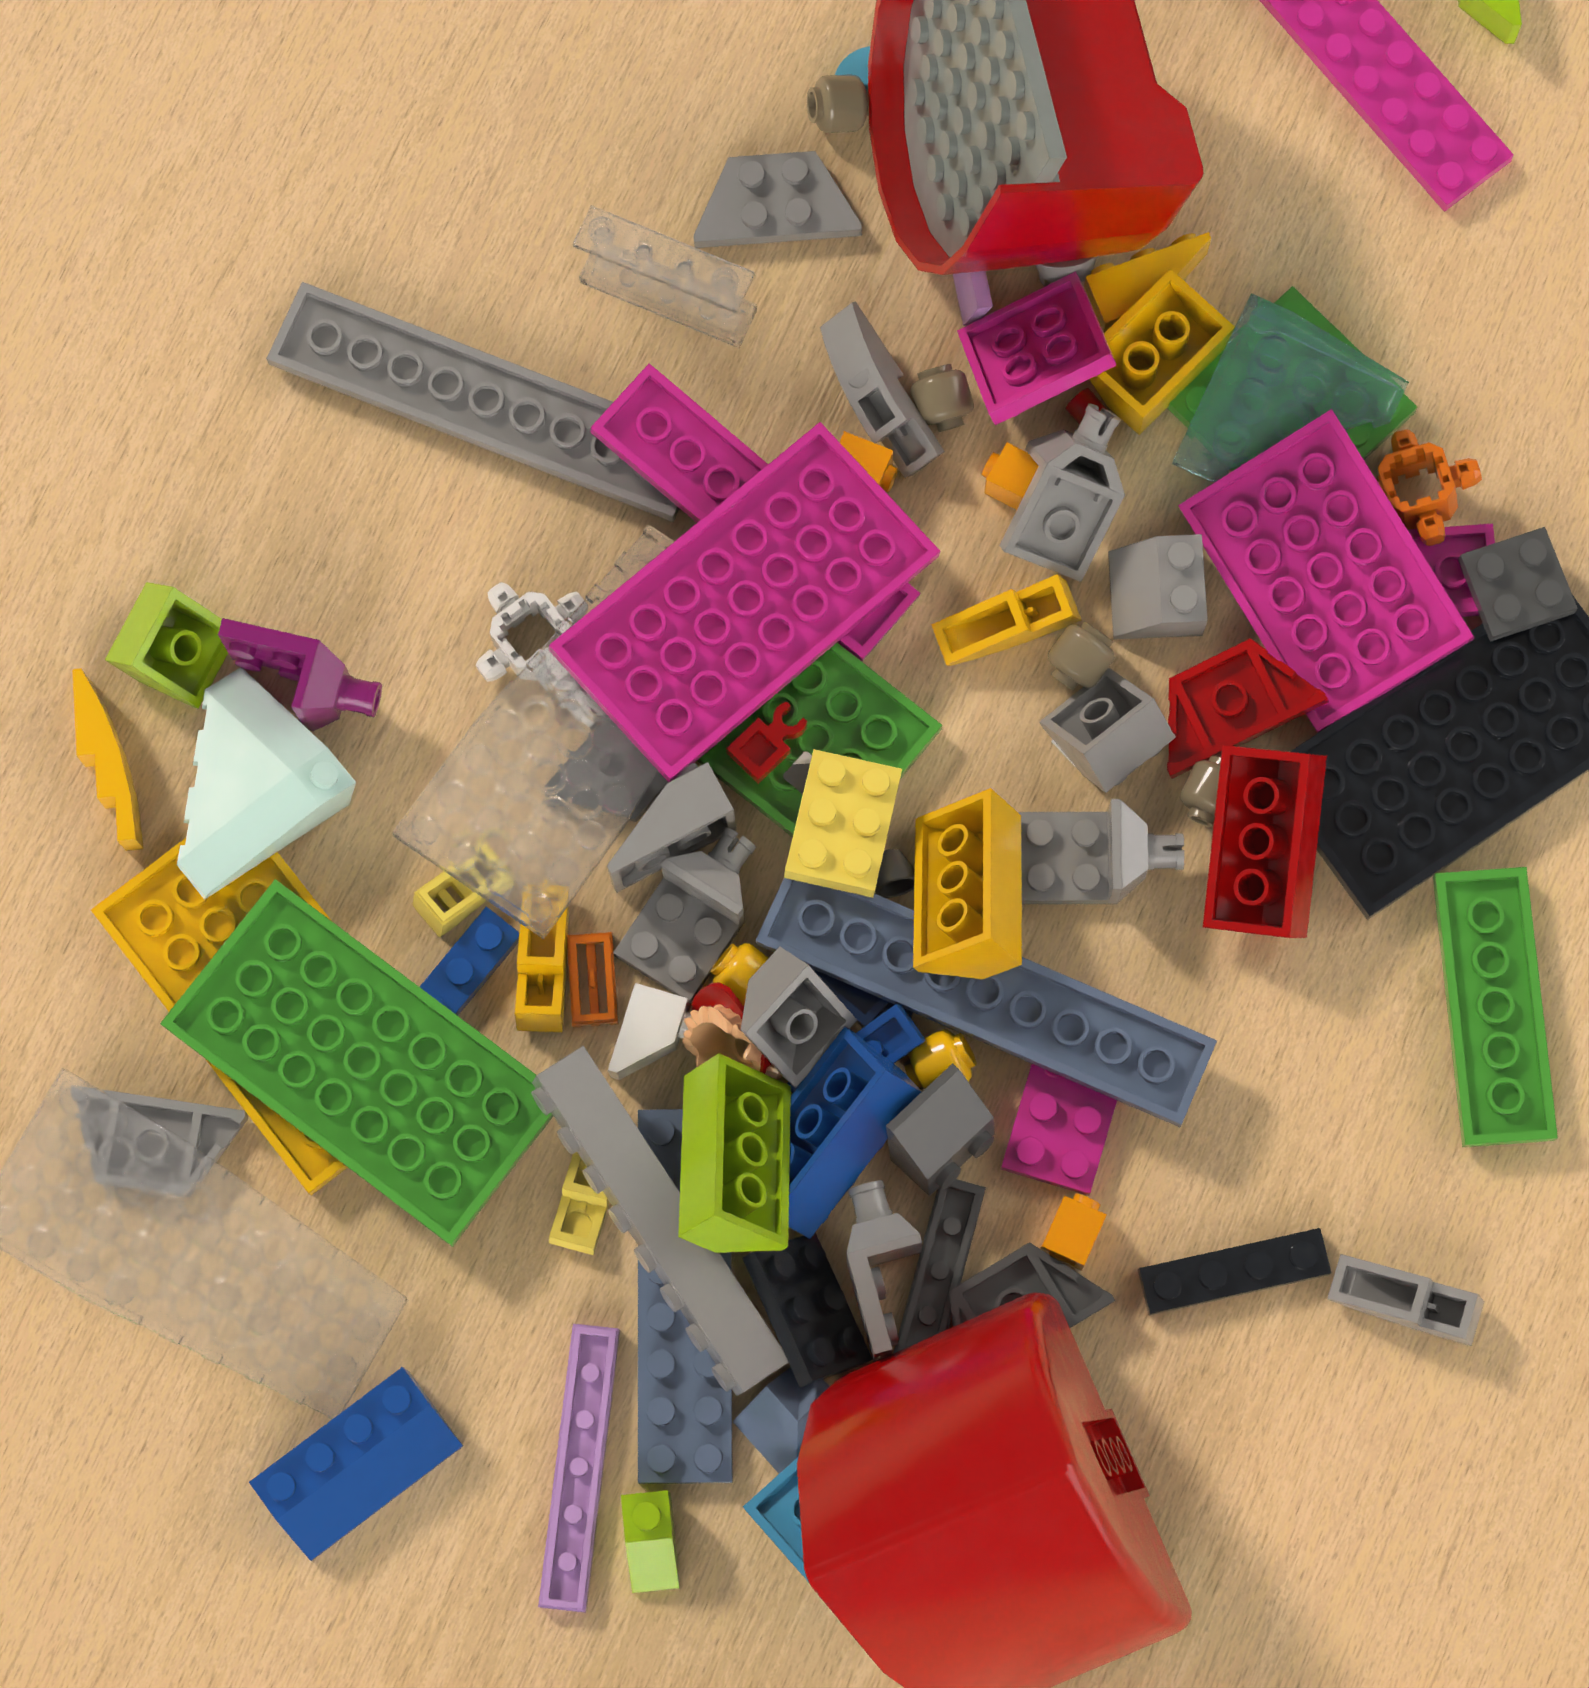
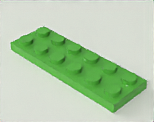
M1527 867L1435 873L1433 876V886L1462 1147L1555 1141L1558 1135Z

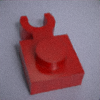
M788 702L780 704L775 709L773 722L769 726L758 717L726 748V753L758 784L791 753V748L784 741L800 737L807 728V720L804 717L794 726H787L783 723V717L791 710V705Z

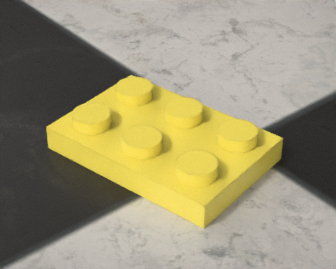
M813 749L784 878L874 898L902 769Z

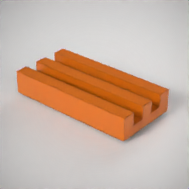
M613 933L567 935L573 1028L582 1027V1025L601 1026L600 1024H619ZM596 943H604L608 1013H600ZM586 944L590 1014L585 1015L581 1013L577 945Z

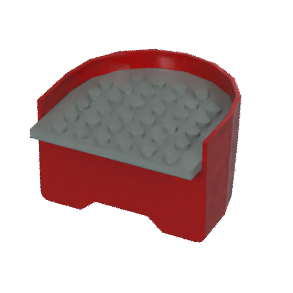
M1135 0L876 1L868 61L869 134L878 191L893 235L898 245L918 271L948 275L1071 261L1139 250L1170 226L1201 181L1204 174L1203 165L1188 110L1182 103L1157 84Z

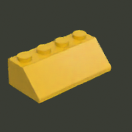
M989 788L915 818L913 968L923 973L986 979L1022 965L1021 815L992 788Z

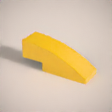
M1056 574L1017 592L1010 589L935 622L931 626L946 665L952 666L1032 641L1065 628L1070 624L1082 621L1067 580Z
M523 885L515 1001L517 1031L563 1032L569 886Z

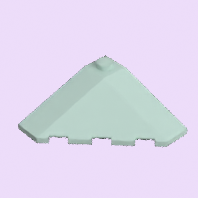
M241 667L206 688L204 692L202 709H207L204 730H198L193 766H198L195 786L189 787L184 823L188 824L185 845H180L177 860L179 869L204 900L350 805L356 781L329 748Z

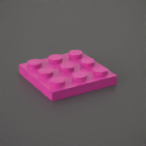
M1076 271L957 330L988 414L995 425L1015 417L1117 365Z

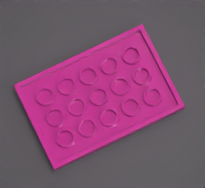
M1332 409L1178 505L1195 534H1202L1204 549L1268 653L1295 670L1299 676L1311 685L1325 692L1329 703L1306 713L1317 733L1475 639Z

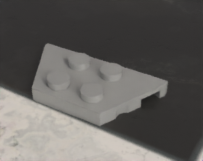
M816 151L728 157L694 233V247L705 248L862 236V225Z
M72 1085L71 1088L72 1098L76 1102L82 1122L81 1129L84 1140L91 1154V1164L96 1182L102 1185L191 1198L248 1120V1114L245 1110Z

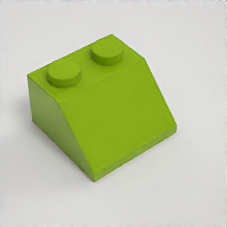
M146 582L105 661L138 682L199 709L203 702L205 689L212 685L228 654L218 636L222 619L172 586Z

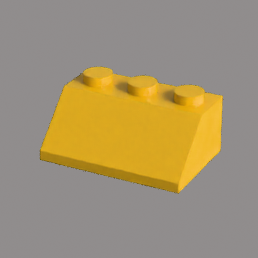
M1170 268L1104 333L1117 365L1090 378V381L1105 404L1140 435L1169 407V403L1231 343L1235 326Z

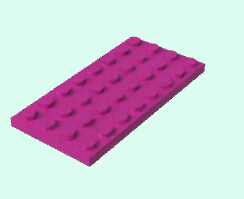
M819 422L549 645V651L669 783L936 560L941 551L826 427Z

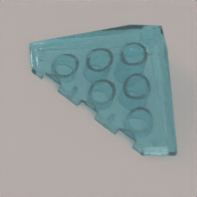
M1251 293L1172 464L1210 482H1216L1229 474V469L1243 465L1331 409L1346 432L1348 429L1369 422L1372 423L1373 428L1388 424L1398 407L1409 381L1296 313Z

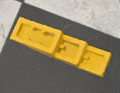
M82 668L72 669L76 755L85 767L95 766L97 799L105 809L116 808L117 841L126 851L144 849L139 804L128 760L113 721Z

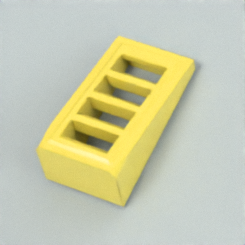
M485 842L415 891L412 904L437 936L442 937L509 883L514 875ZM479 862L493 877L489 882L474 867ZM466 874L478 890L472 892L461 877ZM451 886L462 901L457 903L446 889ZM435 898H437L439 902L447 910L445 913L434 902Z

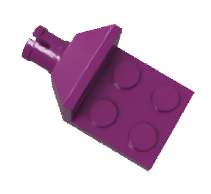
M222 618L218 636L232 660H236L235 664L251 671H261L262 666L279 670L278 674L280 676L298 681L291 707L299 721L309 731H315L339 720L341 711L348 710L366 714L369 717H375L381 700L382 684L351 676L345 664L320 640Z

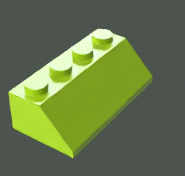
M720 1053L684 1075L678 1237L715 1253L782 1251L788 1247L791 1086Z

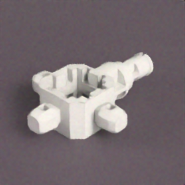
M500 582L488 591V598L497 613L492 618L490 635L497 650L493 652L489 649L478 659L476 663L478 671L489 682L495 681L507 674L506 668L510 666L520 680L535 682L538 680L549 696H556L560 703H567L584 725V729L587 732L597 729L596 720L592 716H595L601 724L608 715L551 654L549 647L542 651L535 660L530 657L525 661L505 638L509 635L508 629L518 626L529 614L534 617L538 613L542 618L545 617L558 636H560L570 628L568 623L572 622L575 624L585 616L588 605L578 592H572L557 600L558 605L554 607L543 593L527 592L519 598L508 584Z

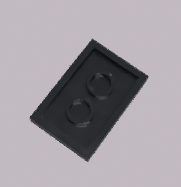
M816 1232L811 1239L803 1235L788 1240V1247L782 1251H753L742 1258L799 1387L851 1370L872 1360L864 1337L858 1328Z

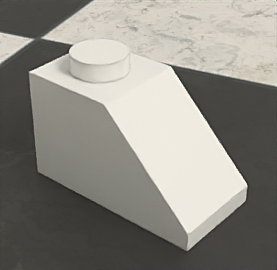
M635 983L609 1064L608 1072L611 1078L621 1080L677 1050L680 1038H683L684 1031L688 1030L684 1019L691 1017L690 1012H688L690 1008L688 998Z

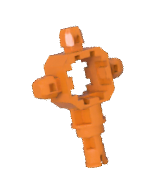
M1408 429L1395 432L1391 438L1393 453L1385 455L1378 466L1379 476L1375 479L1407 529H1417L1421 541L1426 546L1440 544L1445 539L1443 522L1450 520L1458 508L1456 488L1461 487L1464 490L1477 485L1482 480L1478 462L1476 459L1467 458L1454 461L1455 465L1449 466L1443 448L1430 442L1419 445L1415 434ZM1425 468L1428 475L1436 473L1442 488L1441 491L1437 492L1438 499L1431 500L1430 496L1417 499V505L1409 507L1408 500L1400 502L1394 487L1395 484L1399 483L1398 476L1405 474L1406 479L1420 475L1419 470Z

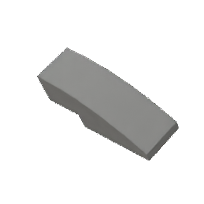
M1340 1254L1328 1294V1300L1346 1307L1472 1346L1484 1301L1479 1294L1435 1283L1428 1277Z

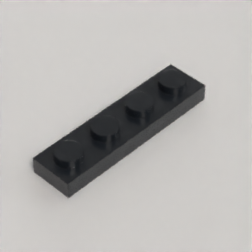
M1320 1228L1138 1269L1148 1315L1324 1277L1332 1273Z

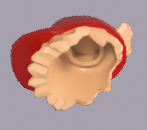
M720 982L711 983L703 987L692 1001L691 1017L684 1019L688 1030L684 1031V1037L682 1038L684 1047L696 1056V1066H700L720 1053L775 1079L783 1077L741 1031L744 1006L733 991Z

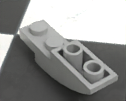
M852 302L820 327L824 344L840 385L863 428L873 443L882 442L884 447L894 451L893 461L904 478H907L917 473L945 451L898 379L903 376L900 368L857 302Z

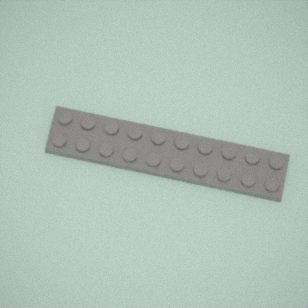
M301 283L266 358L269 365L674 522L680 508L590 433L591 426L613 403L612 401L310 284Z

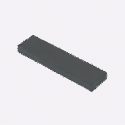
M956 1179L949 1187L945 1189L939 1187L937 1189L900 1325L898 1344L895 1345L893 1354L949 1329L952 1318L949 1290L961 1284L986 1187Z

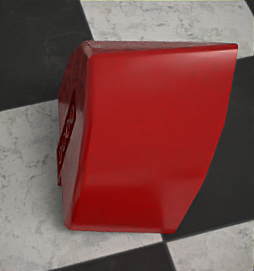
M1034 1292L1019 1297L838 1378L811 1403L797 1461L805 1574L814 1591L880 1670L904 1688H1051L1173 1636L1186 1628L1191 1621L1192 1611L1144 1500L1150 1496L1116 1416L1112 1409L1104 1408L1060 1304L1053 1296Z

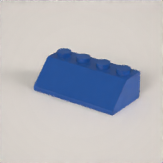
M846 1026L791 1096L789 1228L811 1239L821 1224L827 1220L829 1214L844 1194L854 1185L861 1172L884 1146L888 1139L886 1125L922 1092L899 1067Z
M401 1367L249 1481V1483L279 1525L308 1559L312 1561L461 1449L463 1445L410 1372Z

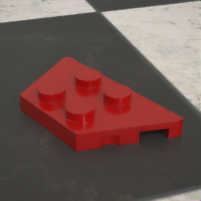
M1250 638L1169 678L1168 700L1170 706L1168 724L1176 738L1169 743L1167 771L1171 779L1192 770L1196 762L1209 761L1211 756H1220L1222 745L1239 747L1329 703L1325 692L1311 685L1299 676L1295 670L1284 662L1277 660L1265 648Z

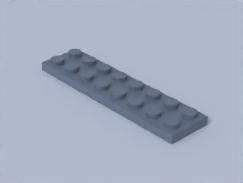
M683 1109L638 1110V1129L680 1192ZM731 1252L720 1253L731 1270ZM638 1260V1484L733 1483L732 1389L726 1392L721 1387L711 1369L716 1365L706 1349L700 1352L690 1340L686 1332V1328L690 1326L681 1310L677 1312L672 1311L660 1292V1288L664 1284L655 1270L648 1273Z

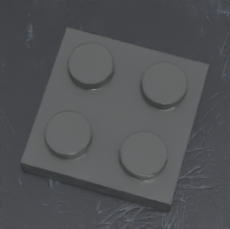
M1545 527L1461 554L1458 559L1490 641L1574 614L1578 609Z

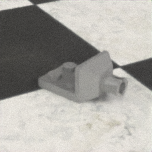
M1088 404L1085 410L1086 413L1074 433L1063 429L1028 442L1025 450L1038 464V468L999 545L1006 553L1082 582L1125 496L1115 460L1106 451L1107 443L1121 419L1104 408L1098 411L1099 407L1094 404Z
M1111 799L1108 812H1018L1021 815L1022 905L1118 904L1146 878L1148 870L1184 869L1183 833H1175V835H1154L1153 833H1148L1147 823L1121 799Z
M727 827L708 855L698 851L664 860L661 865L662 881L613 952L616 958L671 993L688 998L689 1004L692 1003L695 995L710 976V971L715 962L729 947L745 923L741 884L738 874L749 855L756 849V846L744 836L739 840L736 837L738 832Z
M883 1180L864 1183L848 1190L854 1205L857 1224L852 1226L847 1249V1267L873 1362L891 1355L892 1346L898 1344L899 1337L892 1312L882 1313L879 1301L886 1299V1290L880 1268L870 1269V1267L920 1254L922 1247L920 1233L899 1213L893 1214L889 1208Z

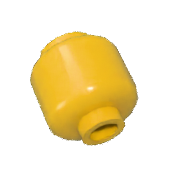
M744 943L739 947L731 944L718 958L710 971L715 975L713 983L720 982L729 987L744 1006L748 980L769 957L750 943Z
M941 1029L925 1037L926 1041L909 1053L911 1063L905 1065L907 1076L919 1089H926L952 1063L969 1082L972 1078V1067L976 1066L977 1062L969 1043L961 1033L954 1035L948 1029Z

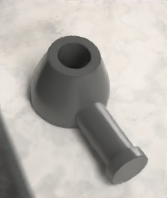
M899 849L884 851L874 894L884 898H893L904 895L914 889L915 869Z

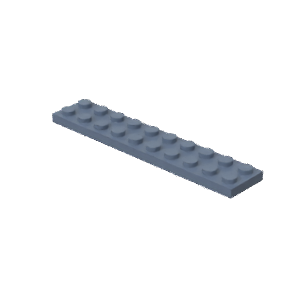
M783 879L755 940L756 945L772 952L781 947L818 972L892 1004L899 1003L906 1010L1177 1127H1181L1217 1040L1022 957V965L986 979L918 972L913 968L914 910L877 894H874V898L791 879Z

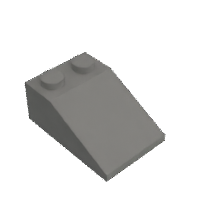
M708 762L699 767L696 763L690 764L676 779L666 784L608 863V872L616 893L660 871L661 865L666 858L700 850L719 840L726 827L736 831L734 809Z

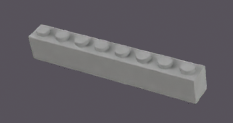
M580 1047L536 1075L532 1082L536 1088L531 1092L533 1099L546 1116L552 1113L561 1127L557 1131L559 1139L571 1155L577 1152L587 1166L582 1171L594 1192L599 1194L603 1191L613 1206L608 1209V1212L617 1228L622 1233L629 1231L638 1244L634 1252L641 1265L648 1273L655 1270L664 1284L660 1288V1292L668 1306L674 1312L681 1310L690 1326L686 1328V1332L694 1346L700 1352L706 1349L716 1365L711 1369L721 1387L726 1392L732 1389L736 1396H738L787 1364L788 1360L780 1344L720 1253L712 1252L678 1237L680 1192L585 1047Z

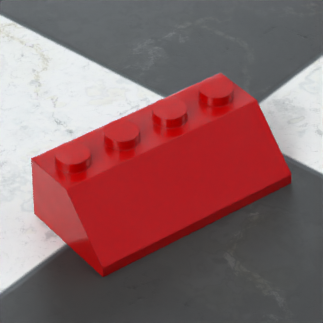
M1222 745L1203 928L1283 938H1307L1327 756Z

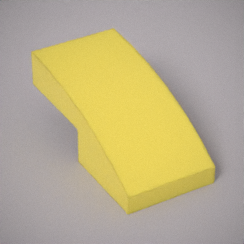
M576 1152L572 1155L562 1187V1197L549 1235V1244L594 1255L609 1200L603 1191L597 1194L588 1184L582 1171L587 1166Z

